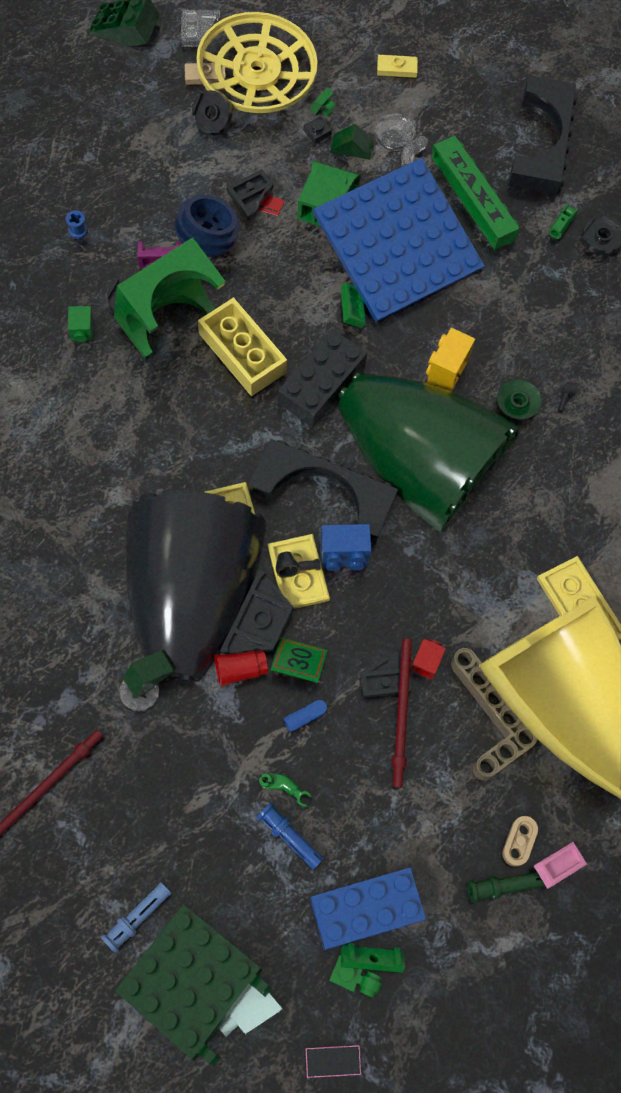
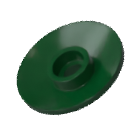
M521 379L510 380L499 389L497 395L498 406L509 418L515 420L532 418L541 407L542 399L540 392L528 381ZM518 401L521 403V405H517L514 402Z

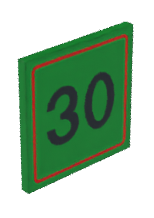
M281 638L271 670L318 683L328 650Z

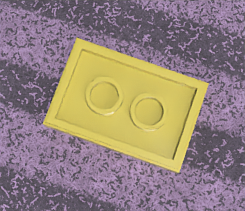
M313 534L268 544V551L278 589L293 605L294 609L330 601L321 563L320 570L299 571L298 574L288 578L279 577L276 573L277 556L282 552H291L298 562L319 559Z

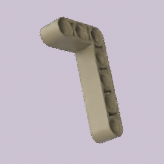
M461 648L452 658L451 667L505 737V739L483 754L473 766L475 777L479 780L487 781L529 751L537 742V738L532 735L497 693L479 666L482 662L471 649ZM458 658H466L469 662V665H461L458 662ZM473 677H481L484 684L477 685L474 683ZM493 695L497 697L499 704H491L488 696ZM503 715H510L514 720V724H507L503 719ZM519 734L526 735L529 739V744L521 743ZM500 748H505L510 752L509 759H505L500 755ZM480 763H488L491 766V773L483 772L480 768Z

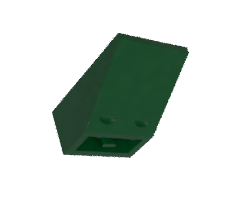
M151 0L104 2L98 7L88 34L128 46L147 44L160 13Z

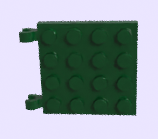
M183 904L115 992L191 1060L195 1061L200 1055L208 1064L214 1067L221 1057L207 1046L209 1041L251 986L264 997L268 995L272 988L258 977L263 971L261 967Z

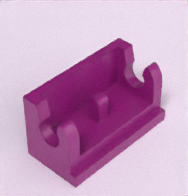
M138 241L137 257L139 269H144L177 247H144L143 241ZM177 241V247H178V246L181 245V242H180V241Z

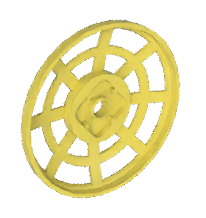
M244 12L222 19L205 33L197 50V70L201 82L208 91L225 89L232 96L244 100L243 104L229 100L233 104V109L250 113H271L294 105L309 92L316 77L317 55L309 37L291 21L269 13ZM245 23L263 24L261 34H246L239 37L236 36L232 27ZM271 25L287 31L298 41L288 47L282 41L269 36ZM224 31L230 41L220 49L217 56L207 52L206 49L210 42L219 33ZM259 41L258 46L244 48L241 43ZM267 43L278 47L283 52L276 55L273 51L266 48ZM234 47L238 52L233 61L224 59V56L231 48ZM302 47L305 48L309 56L311 72H299L298 61L294 53ZM289 58L293 72L281 71V62ZM203 59L215 63V74L219 82L208 83L203 71ZM221 66L233 69L234 77L224 80ZM255 66H258V67H260V68H262V69H261V70H254V69H252V68L255 67ZM279 79L290 80L282 91H279L274 86ZM309 79L306 87L292 99L285 96L293 88L297 80ZM237 84L242 85L248 89L246 96L236 92L231 87ZM267 89L272 94V96L254 97L256 90ZM276 99L281 102V104L272 106H252L253 102L265 103Z

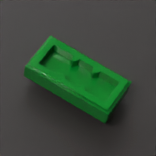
M345 282L341 286L344 323L362 328L366 325L364 301L356 287Z

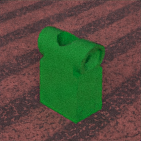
M312 160L311 173L298 200L297 219L320 226L313 214L314 208L358 188L361 175Z

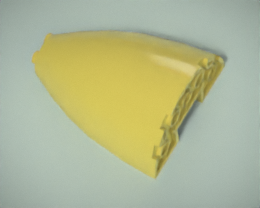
M593 596L508 646L479 666L503 701L535 738L560 760L585 778L621 799V645L599 602Z

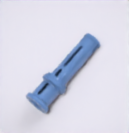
M160 882L125 918H119L117 924L106 935L100 936L101 939L117 954L119 952L118 948L129 937L133 938L135 936V930L171 895V892ZM156 898V900L144 912H142Z

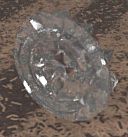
M123 680L119 691L120 698L123 704L133 711H145L153 706L159 697V687L156 684L145 692L146 699L141 696L135 699Z

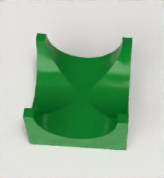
M193 237L117 285L114 318L144 359L153 353L148 344L146 329L150 334L158 329L153 314L159 308L171 303H186L197 307L206 315L215 310L203 289L200 279L211 283L217 290L224 286L226 281Z

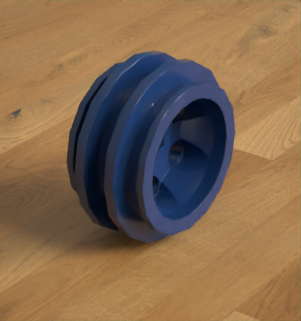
M197 195L180 204L174 222L175 233L180 242L183 244L193 237L207 257L219 256L234 247L240 230L239 220L231 206L222 199L212 195Z

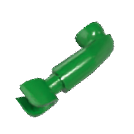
M263 773L259 777V783L264 789L285 790L291 797L297 798L299 805L305 808L308 807V805L302 804L301 798L304 795L312 798V795L306 791L302 792L299 786L284 774Z

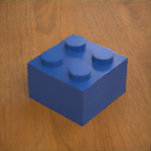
M370 524L322 525L320 537L322 568L336 571L340 568L361 570L364 567H368L371 554Z

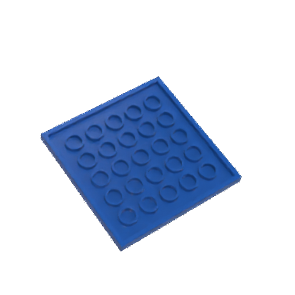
M422 158L324 203L313 210L314 216L375 322L482 270L485 266Z

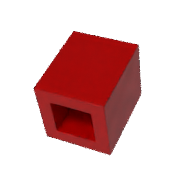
M423 639L410 671L432 680L446 648L442 647L441 643L436 640Z

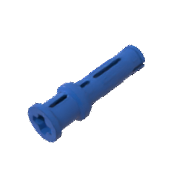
M270 802L256 817L258 821L262 820L272 830L271 834L273 836H279L312 870L324 859L290 825V819L288 817L284 818L274 808L273 802Z

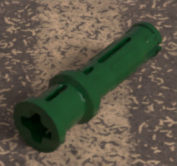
M538 872L500 879L496 876H489L487 880L474 882L471 879L467 881L468 893L472 903H477L479 899L491 897L495 900L505 893L546 886L542 880L536 881V879L541 878Z

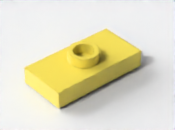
M378 55L377 75L416 78L417 57Z

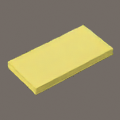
M578 556L537 577L538 582L559 616L595 596L618 640H621L620 622Z

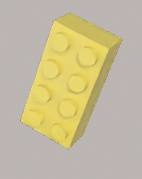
M234 297L198 320L199 335L251 396L287 373V359Z

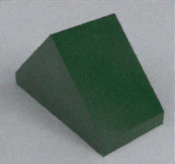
M354 124L334 134L330 153L370 160L374 140L358 125Z
M161 650L132 662L123 679L134 698L137 699L175 672V669L164 651Z

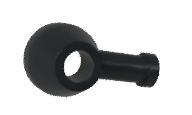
M288 551L282 552L277 556L276 573L282 578L292 577L298 574L299 571L320 570L319 559L298 562L293 554Z

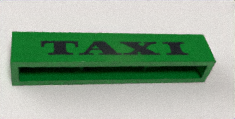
M452 136L434 144L432 160L493 249H499L516 241L520 229L518 222L509 214L507 206L500 201L495 189L491 188L485 175L477 168L474 159L465 151L463 143L459 142L456 136Z

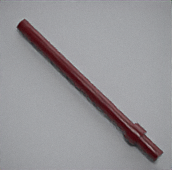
M402 639L395 756H392L391 766L394 767L393 787L403 788L404 768L407 765L405 741L412 639Z
M97 729L83 743L79 742L73 748L75 751L0 822V836L81 758L84 759L91 753L89 750L103 737Z

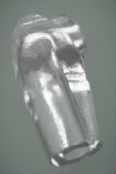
M419 136L402 149V167L413 162L414 156L426 148L428 139L425 136Z

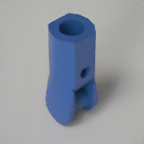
M317 700L283 718V721L291 733L323 716L327 710V705L324 701Z

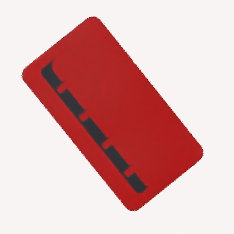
M268 195L258 210L278 216L284 200Z

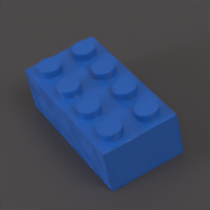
M411 868L310 897L324 951L426 920Z

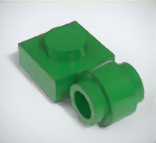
M340 955L329 980L354 992L356 984H359L361 987L359 992L371 998H374L375 994H379L382 983H380L382 977L367 971L366 976H361L362 969L341 967Z

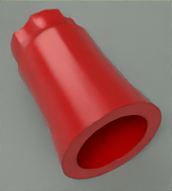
M263 651L214 655L220 688L246 679L256 678L259 675L268 674L267 659Z

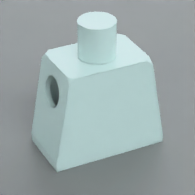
M251 986L219 1029L226 1037L237 1026L246 1034L278 1013L282 1008L270 993L264 997Z

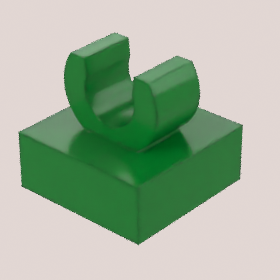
M327 87L314 101L309 110L314 115L321 110L323 115L328 117L336 107L335 103L329 100L333 92Z

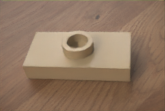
M197 63L185 64L186 85L203 84L198 74ZM203 63V71L208 83L219 82L215 74V63ZM221 66L222 76L226 80L225 66Z

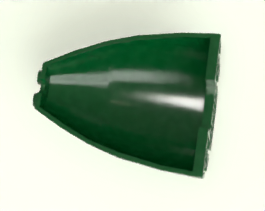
M358 371L352 378L350 386L343 387L338 395V398L341 399L338 408L365 458L381 479L397 488V495L438 532H441L466 502L472 488L490 466L494 467L517 439L521 430L518 426L497 413L459 394L410 379L364 374Z

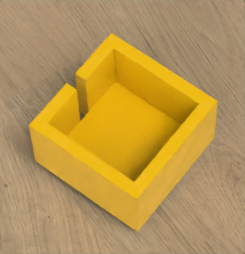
M451 328L447 335L443 334L438 343L439 348L437 352L434 351L428 362L429 366L426 371L428 375L427 383L452 391L459 379L457 375L461 376L469 361L475 338L454 328Z

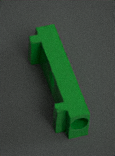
M349 943L348 946L343 945L340 951L341 967L403 973L405 969L404 951H400L398 947H395L394 950L356 947L354 943Z

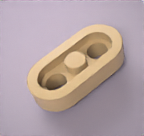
M521 816L512 823L502 851L505 862L511 866L523 865L530 856L538 833L537 823L531 817ZM520 826L527 828L526 835L520 832ZM512 849H516L519 852L518 858L512 857Z

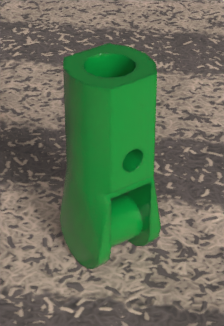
M566 203L550 227L549 235L560 239L579 209H573Z

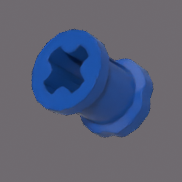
M77 210L69 212L66 216V223L69 226L70 236L77 239L84 238L88 231L84 214Z

